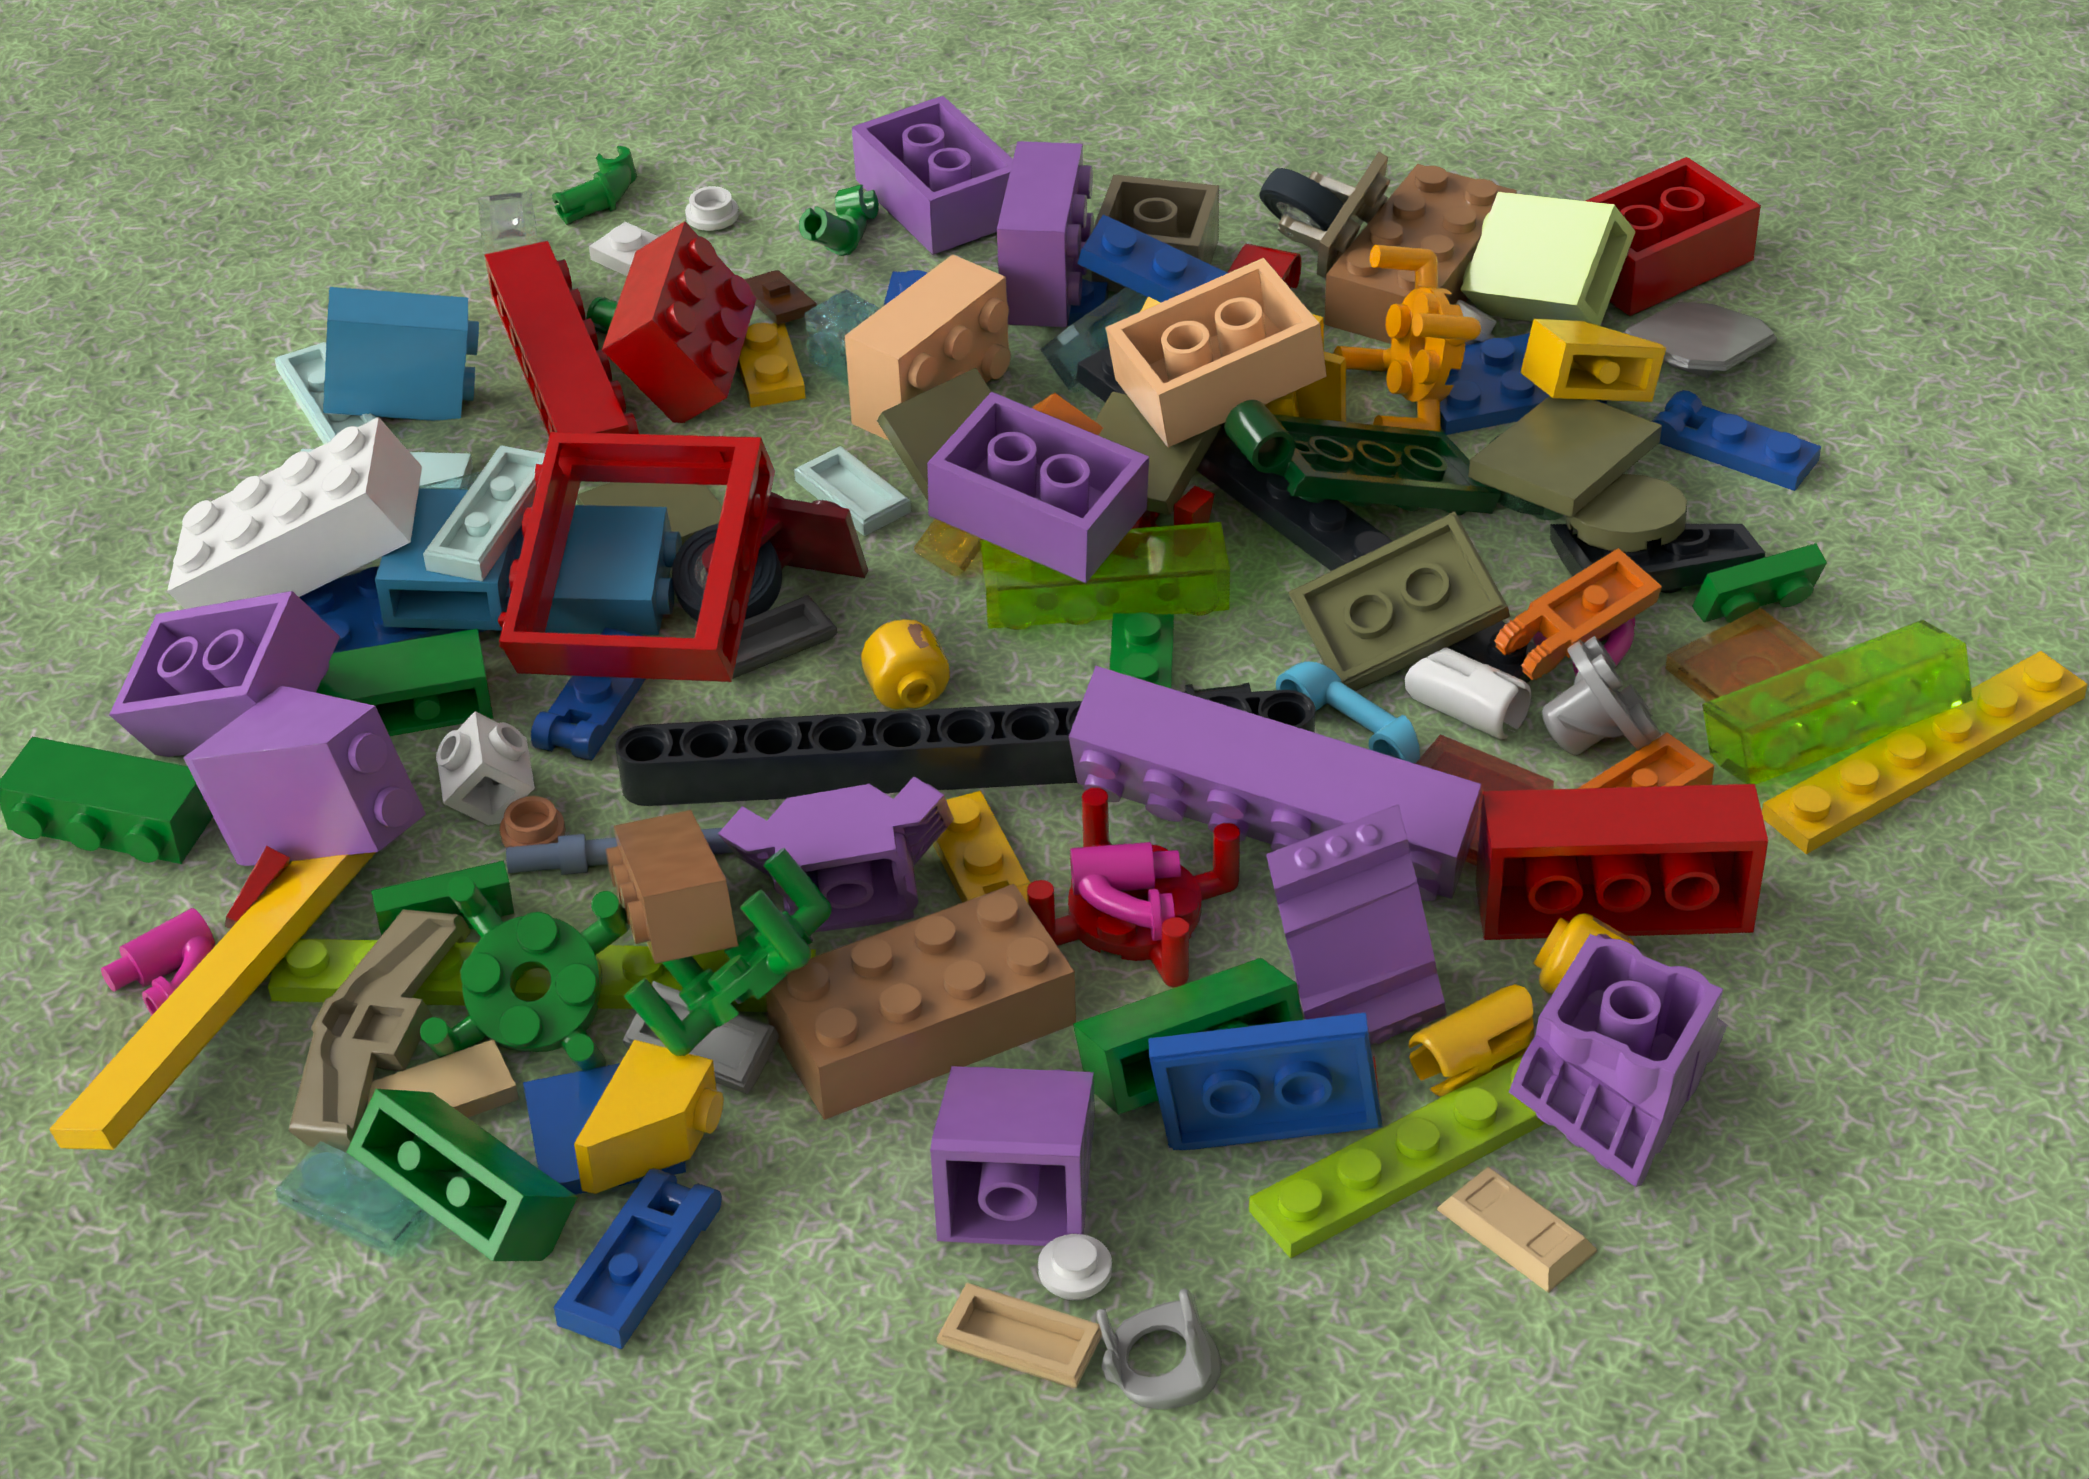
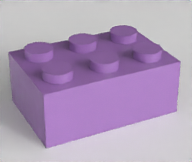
M944 96L852 126L856 181L860 185L863 184V188L866 191L875 190L878 202L932 255L997 232L1013 159Z
M1017 141L997 226L998 272L1006 277L1007 304L1009 307L1008 325L1067 327L1071 305L1080 306L1082 275H1086L1087 268L1077 264L1081 249L1094 227L1093 213H1087V199H1091L1093 168L1090 165H1083V144Z
M991 392L927 463L928 516L1084 583L1091 578L1147 510L1149 456L994 392Z
M293 591L156 614L109 716L154 755L166 757L187 755L281 685L316 693L321 680L328 671L329 661L340 636Z

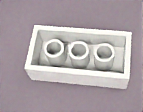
M379 417L359 427H347L335 435L330 442L310 452L301 451L292 455L281 467L261 477H248L239 483L233 491L211 502L204 500L194 505L186 513L182 521L183 526L173 560L174 564L167 592L184 609L293 591L300 597L411 542L422 466Z

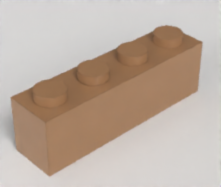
M691 810L614 825L617 846L606 848L613 887H616L618 899L625 909L627 924L631 925L635 944L647 942L655 964L738 946L726 878Z

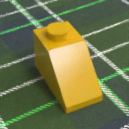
M1533 319L1520 373L1552 398L1652 402L1666 347L1656 342L1584 321Z
M634 1040L574 1143L582 1191L597 1194L643 1177L652 1168L661 1170L691 1159L704 1133L711 1134L716 1129L723 1110L724 1099L722 1092L716 1089L713 1060L692 1054L676 1056L665 1047Z

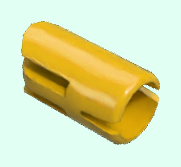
M1516 984L1506 986L1416 1032L1410 1038L1408 1046L1412 1048L1423 1044L1409 1055L1411 1065L1420 1081L1440 1073L1445 1077H1450L1429 1089L1437 1096H1444L1523 1055L1534 1038L1531 995L1525 987Z

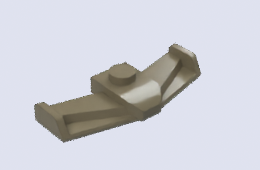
M403 909L333 996L325 1000L312 1024L313 1037L289 1125V1132L306 1145L349 1155L346 1152L364 1115L375 1068L397 1071L406 1070L421 1040V1025L425 1020L432 1017L424 1001L412 998V996L456 942H464L470 934V928L461 915Z

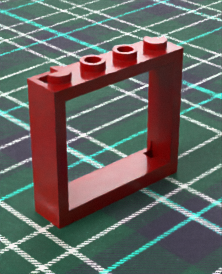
M550 432L543 464H536L535 467L537 488L532 507H527L523 515L522 532L524 541L520 558L515 559L510 568L509 584L511 594L507 611L502 612L498 618V623L502 628L499 647L505 651L517 674L732 682L775 476V469L762 438ZM581 481L727 485L694 638L545 633Z

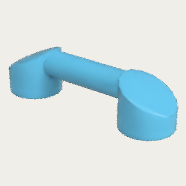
M1305 661L1292 666L1277 677L1276 690H1291L1305 694L1313 701L1315 712L1325 704H1329L1373 732L1374 735L1370 737L1368 743L1369 750L1419 764V743L1409 719L1404 715L1396 718L1341 683V679L1336 672L1329 667L1317 662Z

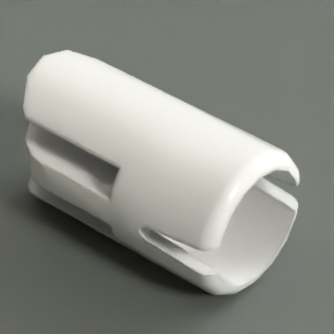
M1447 647L1418 661L1410 667L1405 676V688L1413 699L1500 740L1508 737L1503 732V722L1518 729L1527 716L1531 703V689L1526 682Z

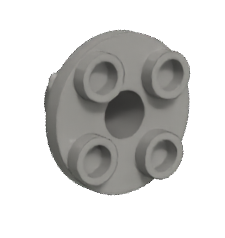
M1595 636L1585 643L1579 640L1567 648L1572 661L1579 671L1575 677L1574 685L1547 703L1542 709L1543 721L1548 732L1563 750L1577 756L1605 737L1613 738L1625 735L1631 744L1639 750L1651 744L1655 738L1661 735L1651 719L1653 715L1637 690L1631 684L1623 690L1620 689L1624 686V683L1614 669L1616 664Z

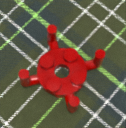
M1089 788L1082 794L1083 847L1112 845L1109 841L1108 793L1101 788ZM1221 823L1214 828L1213 870L1193 876L1180 864V877L1155 879L1154 889H1158L1159 894L1172 893L1175 917L1168 918L1162 923V940H1152L1151 928L1138 926L1112 917L1090 905L1081 895H1074L1072 879L1068 895L1069 915L1055 919L1054 886L1046 880H1036L1028 885V905L1057 946L1079 939L1088 948L1099 953L1103 950L1121 955V959L1151 960L1167 986L1175 988L1184 985L1189 978V939L1200 921L1202 901L1234 891L1239 884L1240 829L1232 823ZM1152 845L1153 852L1168 851L1159 845ZM1150 889L1121 892L1148 901Z

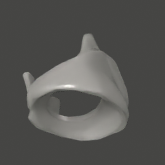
M1186 1288L1180 1290V1300L1166 1302L1146 1309L1124 1320L1115 1331V1334L1106 1309H1099L1097 1311V1321L1107 1347L1101 1365L1105 1378L1117 1384L1128 1399L1142 1407L1166 1410L1197 1403L1215 1388L1221 1376L1222 1360L1220 1352L1200 1320L1194 1295ZM1156 1330H1169L1177 1332L1185 1339L1186 1354L1181 1363L1169 1373L1162 1376L1146 1377L1134 1372L1128 1364L1130 1350L1134 1343L1145 1334Z

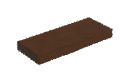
M779 270L744 279L749 284L753 295L757 298L755 305L777 325L818 313L817 303Z

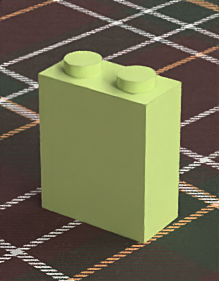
M1498 192L1491 211L1483 221L1482 235L1473 259L1465 270L1461 291L1477 309L1489 315L1533 322V319L1584 321L1600 326L1636 231L1614 204Z

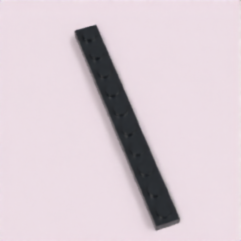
M1109 346L1078 362L1076 381L1105 403L1112 391L1126 394L1115 380ZM1225 422L1220 424V430L1196 470L1330 571L1393 541L1338 500L1324 499L1321 503H1314L1297 496H1292L1287 490L1290 483L1284 476L1272 472H1260L1252 465L1226 434ZM1503 621L1447 647L1482 664H1487L1521 679L1526 683L1531 681L1522 672L1523 668L1521 665L1527 654L1537 646L1530 641L1526 646L1519 650L1517 649L1514 653L1504 655L1495 647L1496 644L1494 642L1500 629L1506 624Z

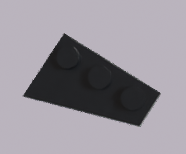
M1550 524V540L1572 577L1613 552L1583 542L1577 538V534H1573V528L1569 530L1567 524ZM1685 524L1684 531L1671 543L1661 545V538L1647 541V549L1624 553L1662 586L1660 592L1674 593L1680 591L1683 587L1703 584L1709 573L1765 558L1766 552L1743 524Z

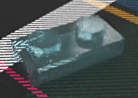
M322 1141L308 1153L275 1189L278 1203L390 1257H393L430 1216V1214L352 1156Z

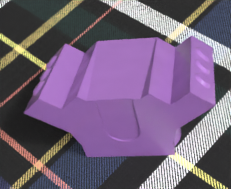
M913 777L894 799L868 783L866 785L787 797L768 820L742 806L718 834L738 858L773 879L774 889L783 896L784 911H787L792 916L799 908L763 866L772 855L785 848L831 904L832 911L830 917L815 931L822 932L914 918L913 910L918 905L914 873L915 864L953 822L954 818L944 794L931 785Z
M1399 804L1266 854L1305 1019L1366 1012L1371 1045L1375 1043H1384L1390 1037L1405 1031L1411 1032L1423 1024L1447 1015Z
M1590 934L1539 1015L1536 1035L1522 1057L1509 1093L1536 1112L1537 1117L1549 1126L1553 1125L1563 1132L1566 1138L1575 1146L1583 1147L1595 1156V1160L1608 1170L1612 1169L1633 1186H1641L1648 1174L1655 1154L1661 1152L1683 1106L1695 1093L1707 1063L1712 1062L1715 1058L1728 1026L1718 1018L1723 988L1709 983L1705 976L1694 969L1683 966L1669 967L1645 957L1634 945L1626 941L1612 939L1606 934H1598L1597 936Z

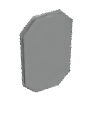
M1677 302L1622 332L1666 347L1663 361L1668 362L1669 366L1705 378H1709L1714 370L1727 371L1777 340L1774 332L1761 319L1708 303Z

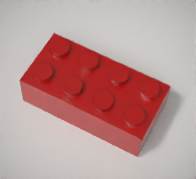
M1755 784L1483 791L1475 884L1484 940L1548 938L1560 917L1570 922L1575 916L1582 913L1594 916L1626 936L1754 933L1768 847V836Z

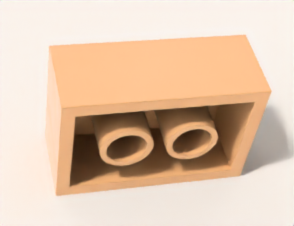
M952 254L845 335L852 424L889 441L877 422L883 411L974 368H977L985 383L992 378L999 379L1002 377L1011 359L1008 341L1009 307L1007 304L1006 277Z
M1264 258L1105 327L1115 380L1168 448L1226 422V418L1231 410L1246 400H1258L1265 405L1327 377L1320 323Z

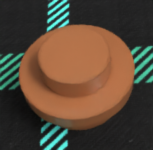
M539 796L523 797L512 802L506 808L504 818L499 827L501 841L505 847L558 843V836H564L566 831L563 815L555 808L551 801Z

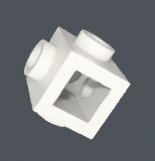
M476 711L458 730H453L444 737L436 752L443 804L486 825L501 823L506 808L512 802L527 797L535 788L527 738L512 725L505 722L497 723Z

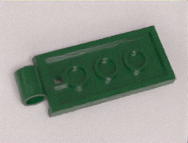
M1246 400L1238 404L1226 418L1224 426L1226 434L1252 465L1260 472H1272L1284 476L1290 483L1287 488L1290 494L1309 502L1321 503L1324 499L1348 501L1361 507H1370L1373 503L1396 505L1408 511L1432 508L1463 515L1466 512L1492 514L1501 496V493L1496 488L1468 477L1470 460L1444 432L1275 415L1258 400Z

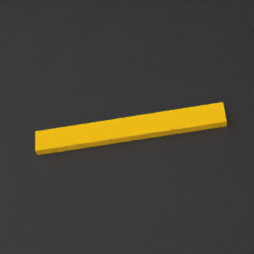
M376 852L292 861L50 1127L49 1130L59 1147L66 1149L114 1150Z

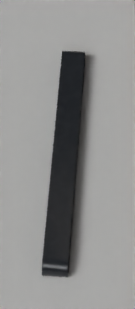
M1273 690L1193 695L1315 733V705L1309 697L1297 691ZM1082 701L645 724L634 726L624 731L617 738L615 749L623 796L629 802L640 806L786 799L787 797L866 785L868 783L883 793H899L913 777L931 785L937 790L1077 783L1069 734Z

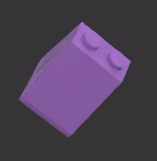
M281 685L183 757L236 863L243 866L256 865L266 846L290 857V861L379 852L426 815L376 706Z
M951 1066L930 1148L937 1241L1046 1246L1053 1239L1063 1235H1084L1095 1119L1094 1072Z

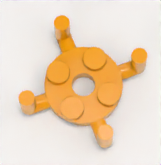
M1374 245L1370 252L1371 266L1373 268L1415 271V289L1406 296L1402 304L1391 305L1387 312L1385 325L1388 336L1392 338L1391 348L1375 349L1337 346L1333 354L1346 358V369L1387 371L1386 381L1389 391L1392 394H1401L1408 401L1417 402V418L1377 415L1373 425L1441 432L1440 402L1450 394L1454 385H1445L1451 369L1461 370L1465 343L1476 339L1480 335L1481 325L1473 317H1464L1459 305L1449 304L1446 297L1452 295L1450 291L1438 288V260L1432 250Z

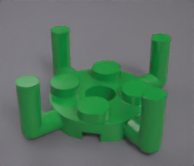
M785 848L772 855L763 866L799 908L792 916L787 911L781 913L763 890H759L740 906V909L754 926L737 937L738 946L724 950L731 960L715 973L711 968L704 971L692 956L661 962L683 988L679 993V997L687 1005L689 1014L682 1021L646 978L639 981L624 995V998L672 1054L676 1056L689 1054L714 1029L724 1025L740 1014L731 1004L734 1000L740 1004L753 995L758 1000L788 973L800 969L809 963L811 949L808 944L813 943V939L810 936L830 917L832 908L827 898Z
M466 875L453 877L447 886L448 895L481 937L470 956L463 962L460 970L463 998L469 1016L452 1028L439 1017H431L425 1020L420 1028V1035L425 1043L441 1058L472 1047L487 1037L489 1040H494L496 1045L524 1052H548L563 1047L580 1071L606 1066L604 1055L586 1033V1030L593 1022L599 1007L597 1003L601 992L602 968L597 954L623 936L630 928V924H627L625 909L617 896L610 891H602L596 894L592 899L591 908L598 920L580 933L568 923L543 912H530L524 916L503 922L470 877ZM534 968L548 971L551 975V985L548 992L542 998L535 1001H524L516 996V983L524 972Z

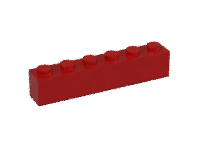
M548 241L484 254L492 299L548 436L550 432L639 434L634 414L632 412L626 413V404L620 382L618 380L612 381L608 356L602 349L599 350L593 321L591 318L585 319V310L578 288L572 289L571 276L566 260H556Z

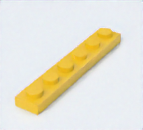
M2039 651L1767 800L1762 806L1763 820L1805 854H1808L2083 700L2088 684L2047 654Z

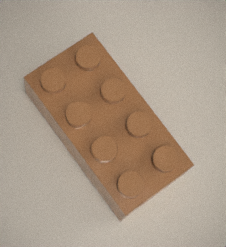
M1417 164L1326 274L1324 325L1391 344L1392 338L1388 336L1385 325L1387 312L1391 305L1402 304L1406 296L1415 289V271L1373 268L1370 264V252L1374 245L1432 250L1438 260V288L1447 289L1452 293V295L1446 297L1449 304L1456 305L1458 300L1466 302L1468 298L1461 291L1463 276L1468 264L1473 259L1481 238L1483 221L1491 211L1498 192L1517 194V190L1496 185L1493 181L1487 179H1473L1447 172L1438 166Z
M1014 884L812 957L806 966L788 973L765 994L769 1025L775 1027L779 1034L777 1042L824 1120L949 1073L951 1066L964 1067L1076 1023L1075 971Z

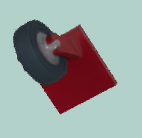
M771 492L745 620L768 611L775 603L781 589L782 568L785 566L860 578L866 577L869 570L848 508H842L838 504L827 500H816L810 503L785 499ZM719 524L708 526L688 538L677 552L672 566L673 588L677 599L685 612L697 622Z

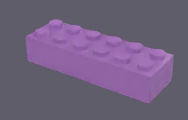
M1095 666L1069 734L1077 783L1084 785V790L1101 788L1108 793V802H1119L1121 797L1146 805L1147 811L1161 819L1180 822L1183 820V817L1208 824V829L1211 832L1221 823H1232L1240 829V841L1250 837L1271 844L1273 851L1399 804L1421 900L1434 901L1437 895L1453 898L1476 831L1481 792L1480 783L1099 666Z

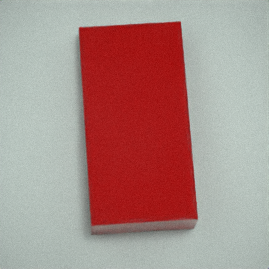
M1194 486L1174 504L1175 560L1185 563L1205 544L1214 493Z
M268 846L265 847L229 910L225 920V927L231 929L276 878L289 866L290 857Z

